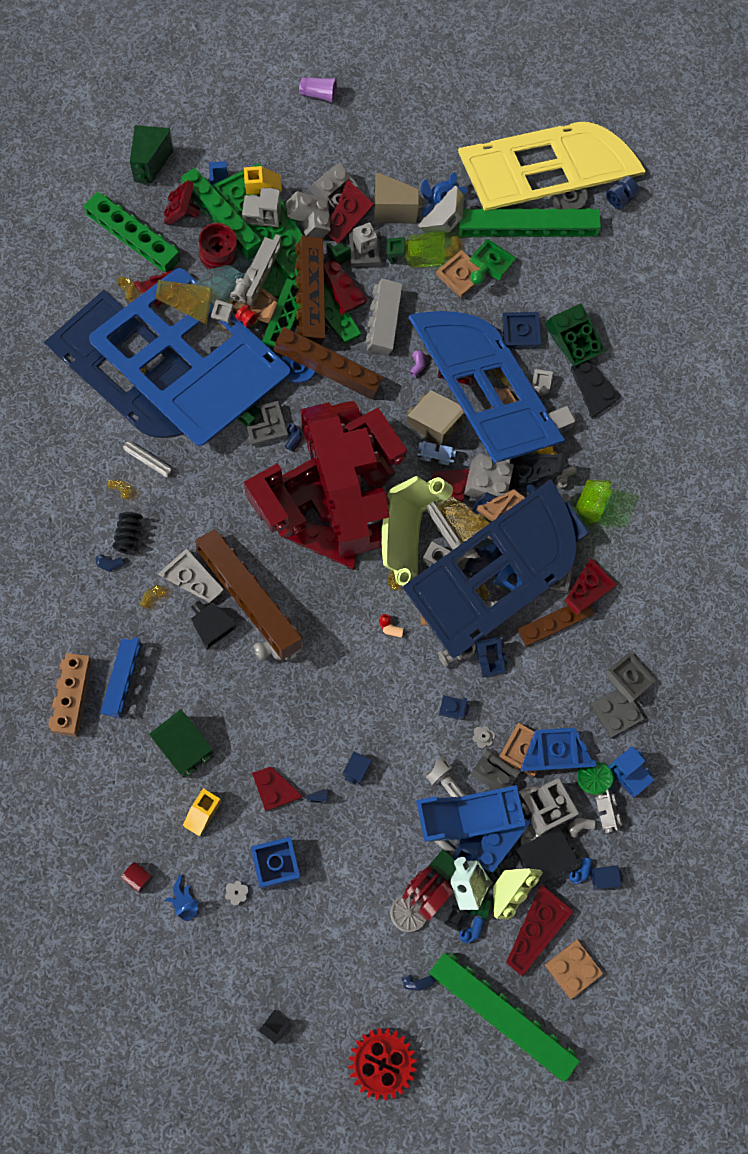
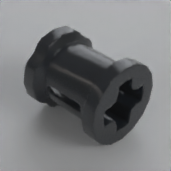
M452 905L451 914L444 924L460 932V926L469 912L460 910L458 906Z

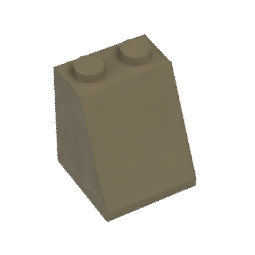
M375 173L374 223H416L417 217H420V207L422 205V196H418V189L381 173Z
M430 390L427 395L424 393L420 397L416 407L412 406L408 410L406 423L439 448L440 445L444 446L464 424L466 414L460 404Z

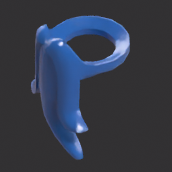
M179 874L173 888L176 900L168 897L165 901L172 903L177 916L185 921H189L191 917L197 916L198 904L200 902L197 899L193 900L189 894L190 885L185 887V895L182 894L179 889L181 874Z

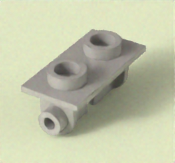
M606 790L607 795L605 793L600 794L596 798L599 812H607V814L600 816L603 830L606 833L614 832L613 828L616 831H621L620 826L623 825L620 813L617 814L616 806H618L616 794Z

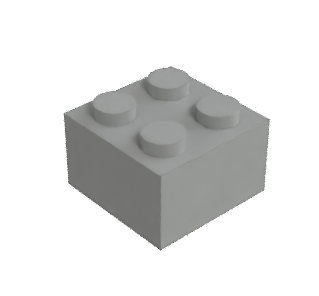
M479 453L471 461L464 494L474 498H478L486 492L496 498L505 495L509 489L514 465L504 461L494 464L491 457Z

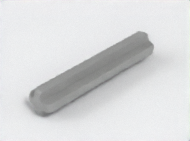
M127 441L124 444L123 448L126 452L165 477H169L172 473L171 467L131 441Z

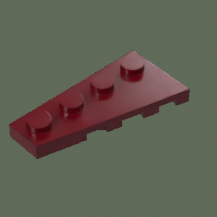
M307 522V527L299 535L284 537L351 570L354 568L356 554L343 558L339 557L331 527Z
M542 884L538 888L505 962L521 977L573 913L568 906Z

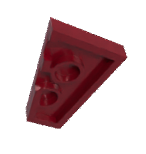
M349 180L345 184L344 191L329 221L330 231L327 235L337 244L344 240L349 232L374 206Z
M335 259L323 264L324 279L328 287L333 290V298L341 307L339 310L341 315L364 305L368 301L366 296Z
M590 558L564 602L578 615L615 589L617 584Z

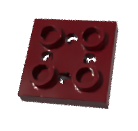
M187 180L180 184L176 190L170 192L168 196L169 204L164 211V224L170 226L186 213L193 218L198 216L200 208L189 203L194 185L193 182Z

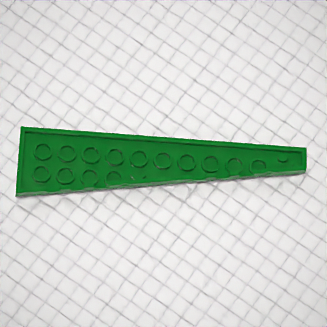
M258 163V164H256V165H254V166H251V167H258V166H262V165H261L260 163ZM244 170L213 185V188L241 218L245 196H251L246 195ZM280 197L281 215L279 227L247 225L262 242L265 237L273 240L276 234L281 236L282 247L275 262L289 279L296 282L298 270H296L295 266L298 254L295 253V246L303 235L294 219L287 218V208ZM324 279L325 321L343 343L347 344L361 337V333L349 312L341 315L339 311L341 307L333 298V290L328 287Z

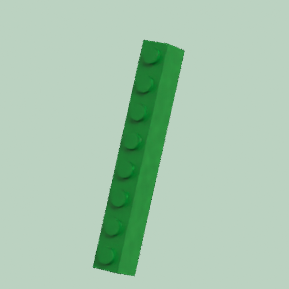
M465 208L463 209V218L458 223V237H598L601 228L599 209L500 208L484 211V209Z
M450 952L448 954L442 953L428 974L560 1081L566 1082L580 1062L575 1058L577 1054L567 1046L565 1049L558 1044L560 1040L553 1034H545L541 1030L543 1027L537 1021L532 1019L530 1022L525 1018L526 1013L518 1006L514 1008L507 1003L509 999L500 992L495 994L490 990L492 986L484 979L479 981L475 978L474 975L476 973L468 966L464 968L457 963L459 959Z

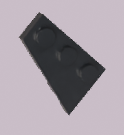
M589 360L571 367L572 374L578 388H580L591 419L619 400V394Z
M525 454L511 458L510 464L514 466L508 490L562 475L565 456L563 454Z

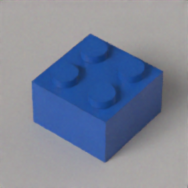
M291 837L250 846L260 889L300 880Z

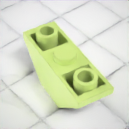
M516 869L505 870L493 886L494 916L496 919L509 920L515 915L516 909L526 900L527 894L532 887L538 883L543 873L541 870Z

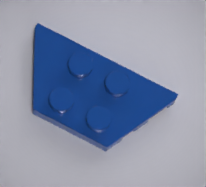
M576 728L542 729L534 731L521 766V772L596 767V762L592 761L589 756L588 749L580 740V735Z

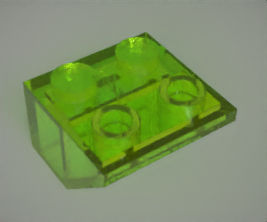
M587 480L575 506V509L586 525L592 526L594 521L598 523L606 507L605 504L613 489H610L612 481Z

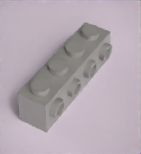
M382 278L378 284L374 285L373 295H375V298L370 307V311L373 312L368 321L370 332L367 334L365 341L368 344L367 351L388 356L393 350L402 289L401 283Z

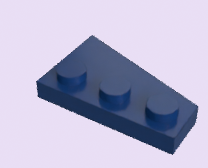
M524 819L525 827L483 835L475 861H478L485 871L493 873L531 821Z

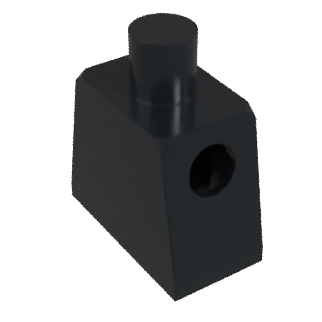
M201 600L191 606L196 613L191 618V621L206 650L236 629L235 622L214 603L205 607Z

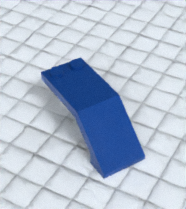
M517 785L461 797L437 798L435 796L416 800L424 842L467 839L526 826Z

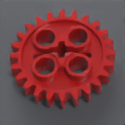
M378 1028L377 1034L370 1030V1037L362 1034L364 1041L356 1040L359 1047L351 1048L355 1056L348 1057V1059L354 1061V1064L348 1066L349 1069H354V1072L350 1074V1078L357 1077L354 1086L361 1084L359 1092L362 1093L365 1089L368 1090V1098L374 1093L375 1100H378L379 1096L383 1095L384 1100L387 1101V1094H390L395 1099V1091L403 1094L401 1087L409 1088L406 1082L407 1079L414 1080L410 1072H415L417 1069L411 1067V1064L417 1062V1060L411 1059L410 1056L415 1051H408L407 1048L411 1043H403L404 1035L398 1039V1031L390 1035L389 1028L386 1029L385 1034H382L381 1028ZM374 1043L382 1044L383 1052L380 1055H374L371 1052V1047ZM394 1052H399L402 1055V1061L397 1065L392 1064L390 1059ZM368 1054L378 1060L386 1058L385 1062L399 1069L400 1072L397 1074L385 1067L379 1070V1065L366 1059L365 1055ZM366 1063H371L374 1066V1072L369 1076L364 1075L362 1072V1067ZM391 1073L393 1075V1082L390 1085L382 1083L383 1074Z

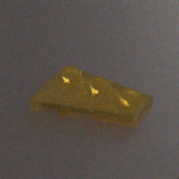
M158 280L155 298L207 325L213 289L205 286Z

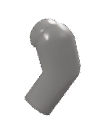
M576 818L567 827L568 836L576 838L582 829L594 830L595 820Z

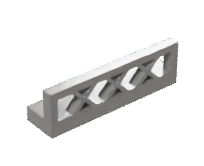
M276 234L273 240L264 238L250 267L257 269L258 272L245 296L246 301L244 304L254 306L281 250V236Z

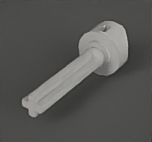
M435 501L428 504L426 510L451 548L455 549L462 544ZM473 547L455 560L461 570H464L466 563L471 558H479L480 556Z
M443 756L436 760L433 770L423 773L432 785L441 782L442 786L452 797L466 796L449 776L453 768Z

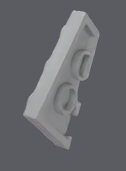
M187 549L158 573L162 578L210 604L225 592Z

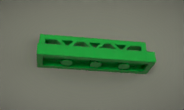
M288 278L262 340L267 347L268 345L273 348L275 347L276 342L271 341L272 335L280 334L283 329L280 328L278 320L286 318L288 326L285 328L290 330L296 317L297 309H299V303L296 304L295 302L296 296L293 297L290 292L292 286L297 289L299 287H296L295 281ZM292 302L295 309L287 313L284 304Z

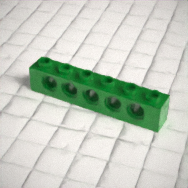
M97 191L83 205L85 214L162 272L170 271L180 261L179 249L175 245L168 244L161 235H156L152 232L148 225L141 224L134 215L126 213L119 204L115 205L107 195H102Z

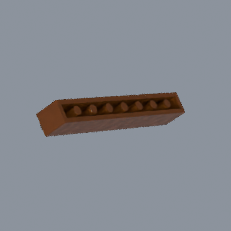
M214 529L195 539L196 551L280 659L283 660L302 649L303 637L299 630H295L291 626V621L286 615L283 616L278 604L275 601L272 602L267 590L260 587L256 576L249 573L244 561H240L237 558V554L232 547L229 548L222 534L219 535Z

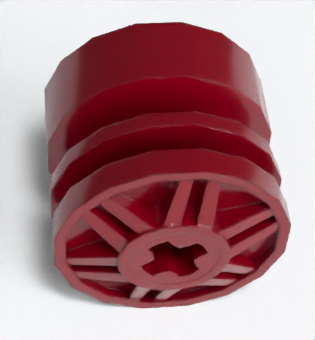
M222 223L209 224L199 234V258L201 263L211 271L221 272L227 270L236 260L237 238L229 226Z
M430 865L413 878L401 897L406 901L412 894L415 898L409 904L411 907L420 901L422 905L418 913L427 921L433 917L454 892L452 885L447 880H444L439 885L436 883L439 877L438 872L432 879L428 876L433 869Z

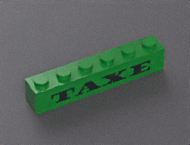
M193 168L181 176L182 184L187 180L194 183L191 198L214 223L225 224L234 231L237 238L236 248L249 261L256 256L262 244L261 239L200 172Z

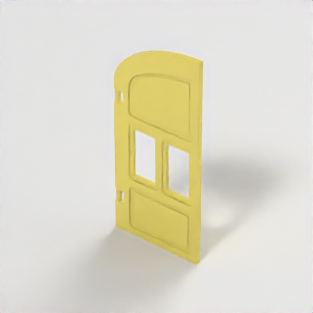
M576 122L567 126H558L494 140L490 143L458 148V153L484 211L621 180L625 176L636 177L644 175L646 172L636 155L619 137L606 128L590 122ZM551 145L558 158L521 167L515 152ZM562 168L569 182L532 190L525 176Z

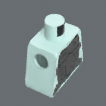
M464 857L457 858L454 861L456 870L451 878V885L460 910H478L491 881L478 861H466Z

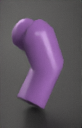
M414 351L412 355L416 365L409 373L415 378L426 367V358L422 351Z

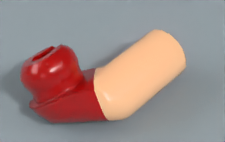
M382 614L379 619V625L383 632L387 635L401 638L403 628L393 626L390 615Z

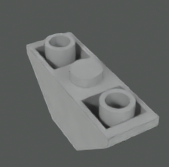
M454 186L435 205L434 209L423 218L418 226L427 235L450 232L463 218V193Z

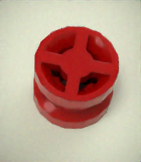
M246 304L238 310L235 318L238 321H242L246 328H249L256 322L258 313L252 311L250 306Z

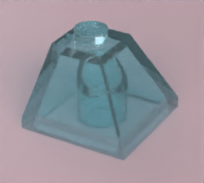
M230 265L213 268L192 284L190 289L215 304L216 299L227 302L231 298V292L236 287V280L239 278L243 279L244 274Z

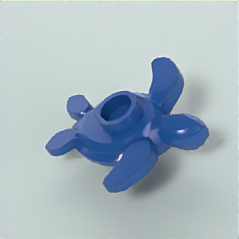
M455 172L450 174L449 181L439 182L432 190L427 179L422 181L421 193L429 202L423 208L422 216L426 217L454 186L463 194L468 192L466 187H459L456 182L457 175Z

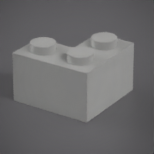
M261 188L260 197L256 195L245 196L242 218L246 224L279 227L281 215L279 190Z
M296 191L286 202L287 218L303 221L304 236L323 238L330 231L328 199Z
M559 778L542 786L535 792L544 809L534 813L529 818V821H531V825L539 837L572 820L579 814Z

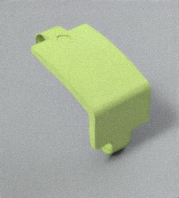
M415 476L391 488L387 493L390 505H388L390 517L383 519L382 525L383 565L394 571L396 581L401 586H404L418 576V543L423 512L427 511L426 507L428 504L435 501L438 505L444 500H448L452 495V485L442 478H434L426 482Z

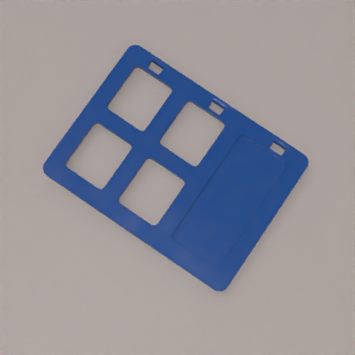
M177 268L89 335V341L195 445L203 446L290 375V368L248 328L238 321L233 314L230 320L235 323L234 326L231 327L226 322L219 321L233 336L207 357H201L182 337L208 316H211L216 299L184 269ZM190 283L197 288L195 291L188 287ZM180 284L200 305L176 324L169 326L149 306L173 286ZM138 316L159 337L132 358H126L107 338ZM171 347L192 368L165 390H159L140 370L167 348ZM267 354L274 360L272 363H269L264 358Z

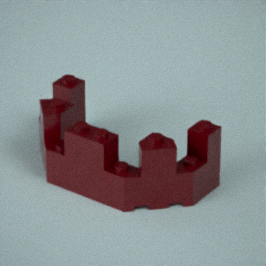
M354 400L336 405H331L328 402L300 409L301 427L310 458H315L329 506L330 526L339 557L343 558L382 548L383 522L367 525V523L390 517L388 494H385L382 487L365 492L360 490V485H362L360 474L376 471L377 463L380 462L377 451L373 450L374 439L372 434H368L367 428L346 432L345 427L348 423L363 416L362 411L359 410Z
M377 407L345 425L346 432L367 428L368 434L373 436L374 445L372 447L374 451L378 452L380 462L377 463L376 471L360 474L361 477H364L371 490L385 486L387 481L396 474L392 465L401 464L407 454L406 448ZM315 458L310 459L282 475L281 467L276 463L243 482L245 496L260 520L266 522L272 533L277 531L281 538L299 535L305 530L307 522L302 513L308 511L310 506L313 507L322 523L327 521L330 523L329 506Z

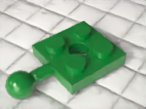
M487 238L469 260L480 268V270H475L471 273V282L475 285L483 283L486 273L499 281L513 265L516 257Z

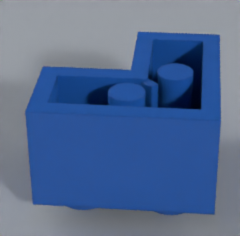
M631 746L608 767L612 771L613 776L634 798L650 785L654 779L652 778L653 774L647 767L642 766L645 762L642 752Z

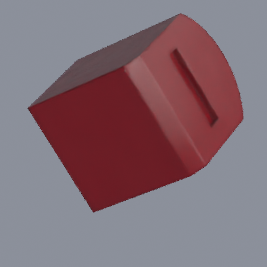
M133 862L125 870L121 878L137 892L141 893L153 876L136 862Z

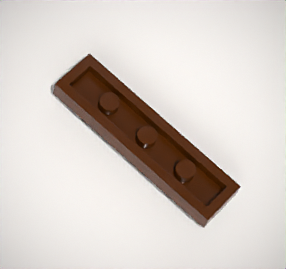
M565 606L518 628L517 631L527 647L579 623L595 613L590 606L577 615L569 606Z

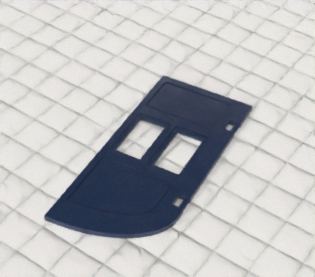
M105 290L101 291L44 342L50 350L143 434L156 438L184 434L135 386L125 393L97 368L106 358L90 343L89 335L124 308ZM133 318L107 339L126 358H132L133 356L121 346L129 337L137 332L149 344L157 337L136 318ZM169 348L161 353L165 358L151 371L145 367L140 370L159 390H165L191 369ZM68 354L75 359L73 362L66 358ZM132 412L139 418L137 421L130 416Z
M552 480L547 481L402 586V589L452 659H455L563 578L572 568L576 555L574 527L564 500ZM490 536L503 555L468 580L455 560ZM510 564L522 581V584L488 608L475 589ZM552 574L554 578L546 583L544 579ZM478 629L480 633L472 639L470 634Z

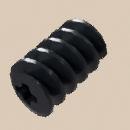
M123 512L118 516V528L115 531V542L112 547L120 553L134 555L136 551L131 548H136L137 544L133 541L139 539L134 534L140 533V530L135 527L141 526L142 523L137 520L143 519V516L134 512Z

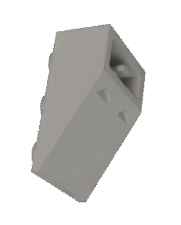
M340 162L309 187L314 196L328 199V210L332 214L337 207L347 180L362 192Z

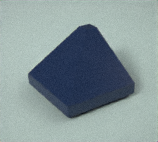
M328 789L307 795V801L326 804Z

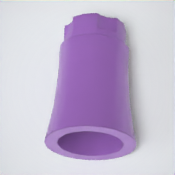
M302 77L299 88L300 94L334 103L338 86L337 78Z

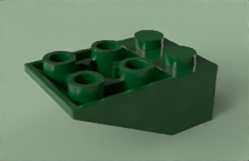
M582 303L550 317L545 323L552 339L573 366L606 352Z

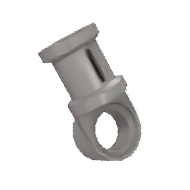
M249 267L244 278L236 280V287L230 294L234 301L239 303L246 301L245 296L258 272L257 269Z
M473 644V649L470 653L463 652L455 659H452L447 650L437 653L443 666L447 667L449 663L457 659L461 660L474 655L476 647Z

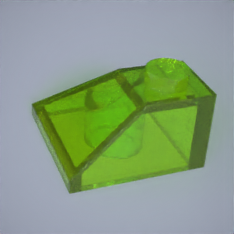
M444 231L411 234L405 241V258L409 267L444 265Z

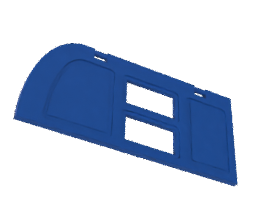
M452 311L422 312L409 316L411 323L494 464L561 444L565 441L494 326L479 317ZM501 368L520 401L504 405L484 372ZM474 375L493 408L476 413L456 379Z

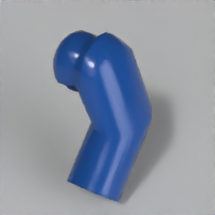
M583 858L581 868L570 872L569 879L572 883L579 884L590 877L592 859Z
M475 917L472 928L462 930L459 933V939L463 943H471L479 939L485 920Z

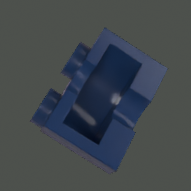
M503 637L476 642V654L480 662L482 676L488 677L506 672L505 664H507V658L505 653H502V648H505Z

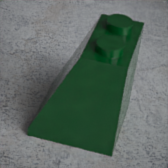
M134 126L130 155V166L134 182L140 184L152 183L173 153L174 147L170 128Z
M182 709L149 733L153 742L182 778L184 776H191L196 772V767L199 764H206L213 757V749Z

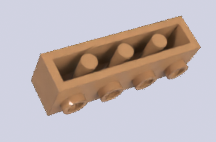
M65 653V659L62 658L60 670H62V674L56 683L58 694L57 697H54L52 704L54 714L49 719V728H51L50 731L53 734L78 737L92 664L90 656Z

